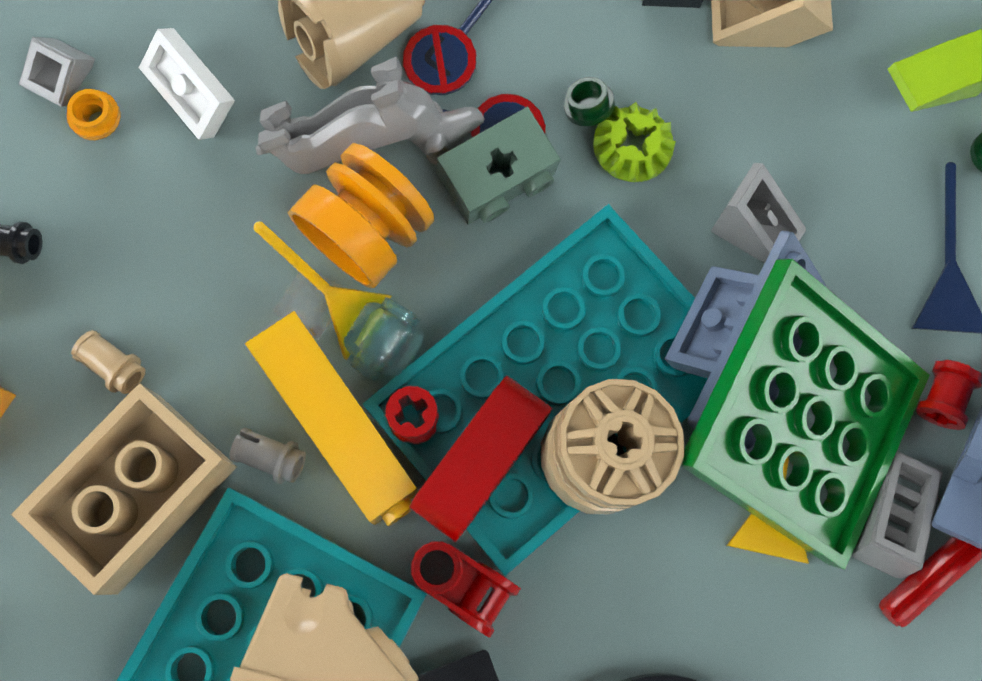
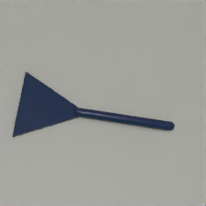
M948 162L945 165V267L911 329L982 334V313L956 262V164Z

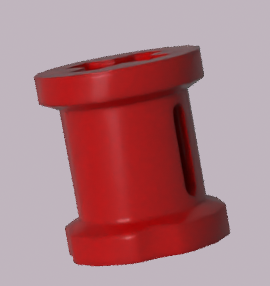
M935 361L932 373L935 376L927 399L919 401L916 413L924 420L937 426L952 430H963L969 420L965 411L973 390L979 389L982 386V373L958 361Z
M406 386L392 394L387 402L385 416L393 434L400 441L419 445L427 442L435 435L436 425L439 421L438 408L434 397L427 390L418 386ZM412 405L416 411L426 408L422 412L424 423L420 427L415 428L410 422H405L402 425L399 424L405 419L403 409L406 406Z

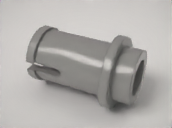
M244 427L240 430V435H236L232 443L230 460L237 463L241 462L273 475V481L282 484L285 480L294 483L303 469L306 452L299 450L298 443L294 441L283 444Z

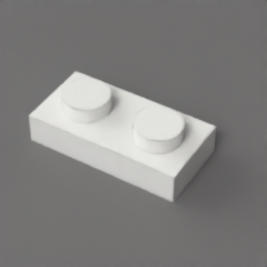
M174 28L157 29L139 69L198 140L214 138L235 100Z

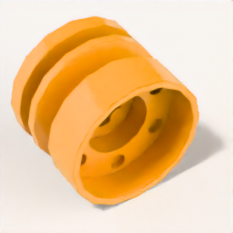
M352 143L340 155L343 165L334 162L326 170L328 179L338 192V195L314 184L287 213L301 233L331 262L360 284L368 288H375L397 263V257L385 239L388 238L406 248L413 246L417 241L414 230L418 232L426 231L434 222V213L424 197L397 168L364 145Z

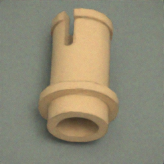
M91 330L83 334L72 348V358L77 362H81L105 380V387L110 392L116 393L120 391L122 394H128L141 383L145 376V368L141 366V360L137 355H126L101 337L97 331Z

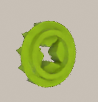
M637 102L629 107L618 108L615 106L612 114L605 121L598 124L593 138L594 153L599 164L610 175L627 182L647 181L662 173L671 161L676 144L671 133V122L666 123L658 115L657 108L652 110L641 108ZM626 128L628 131H632L635 136L643 134L646 136L649 134L642 146L644 154L642 151H638L634 145L620 147L627 137Z

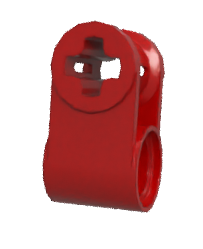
M432 541L423 545L415 553L411 562L413 579L424 592L447 606L448 611L488 638H491L495 630L492 624L510 595L517 596L521 590L516 584L479 560L476 562L443 541ZM433 550L447 553L453 562L451 577L441 584L427 582L420 571V563L423 557ZM492 587V591L480 610L476 611L485 594Z

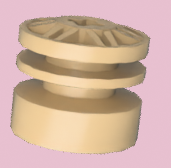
M608 379L587 387L549 422L541 441V467L549 487L566 505L586 514L610 515L660 496L676 479L684 458V434L674 408L655 389L635 380ZM614 433L618 434V444L626 447V452L619 456L616 455L617 445L607 440Z

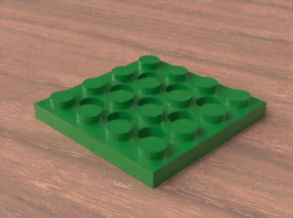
M794 259L776 260L684 449V458L681 466L826 564L845 570L930 375ZM797 327L802 340V345L798 352L793 344V336ZM832 358L837 368V373L833 380L830 375ZM775 376L779 394L776 400L772 402L769 395V387ZM866 388L869 395L871 396L870 402L867 406L865 403ZM811 407L812 412L815 416V421L813 426L809 429L807 425V413L809 408ZM752 427L756 441L752 451L747 454L744 443L745 436ZM846 435V438L850 445L848 451L844 455L842 444L843 439ZM789 456L793 467L790 476L785 480L783 466L786 458ZM824 484L828 494L826 500L821 505L820 491Z

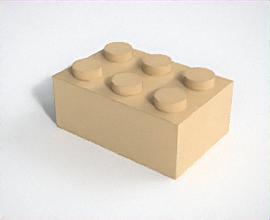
M139 383L11 515L93 595H118L229 477L237 466L160 395Z

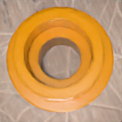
M84 89L78 91L70 98L67 105V122L79 137L86 140H100L111 135L119 125L121 118L120 108L108 93L95 89ZM102 112L96 120L89 122L92 114Z

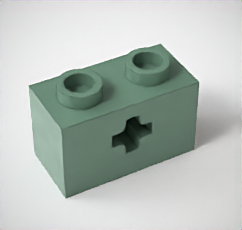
M527 106L437 157L436 174L468 225L481 218L483 223H487L505 213L510 208L508 202L524 192L528 197H533L553 184L554 179L552 176L555 175L561 159ZM496 164L500 170L509 167L508 177L505 178L500 172L490 175L492 165Z

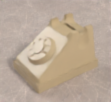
M288 573L282 574L278 578L239 668L234 667L230 681L419 680L417 674L409 665L410 661L392 639H389L378 626L368 629L364 628L354 615L352 602L349 601L347 591L343 587L326 584L324 591L319 596L313 598L311 597V590L302 588L303 577Z

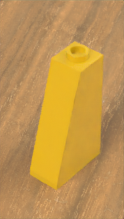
M291 312L247 341L245 345L367 520L373 525L384 520L387 526H391L412 511L409 508L412 502L411 499L419 492L296 312Z

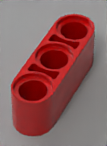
M508 375L504 377L421 487L409 508L456 543L538 432L553 408Z

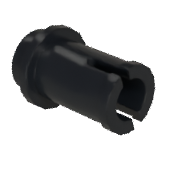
M20 221L13 226L0 224V256L9 257L13 263L24 264L29 260L38 258L43 244L42 235L38 229H34L29 223Z

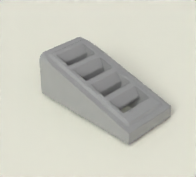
M897 451L854 548L852 557L895 578H905L923 568L943 472ZM898 477L921 486L919 493L897 483ZM893 498L912 506L913 510L910 511L893 503ZM888 520L905 527V532L888 525Z

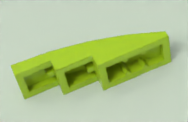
M982 29L893 63L887 69L911 112L975 97L982 92Z

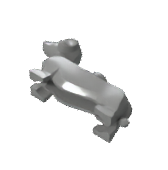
M394 57L371 67V74L376 81V86H359L349 90L312 117L302 116L290 119L292 107L287 101L261 110L260 123L265 130L259 133L258 145L255 149L257 155L270 152L294 172L309 174L328 167L334 162H342L340 155L352 143L364 145L375 152L376 148L406 139L417 145L426 154L429 162L437 165V157L464 143V137L484 123V117L474 107H463L443 112L441 106L437 102L432 101L424 89L401 80L402 67L398 58Z

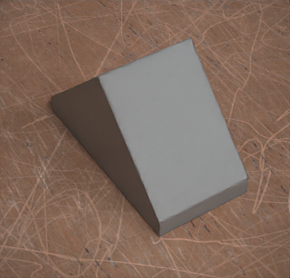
M754 163L729 200L711 232L765 263L782 230L794 232L800 241L806 231V227L763 163Z

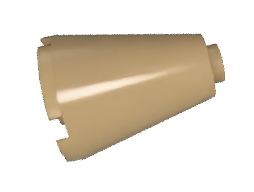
M278 0V12L287 41L296 37L303 51L302 54L295 56L299 65L314 84L320 89H326L331 86H337L419 20L422 16V6L425 4V0Z

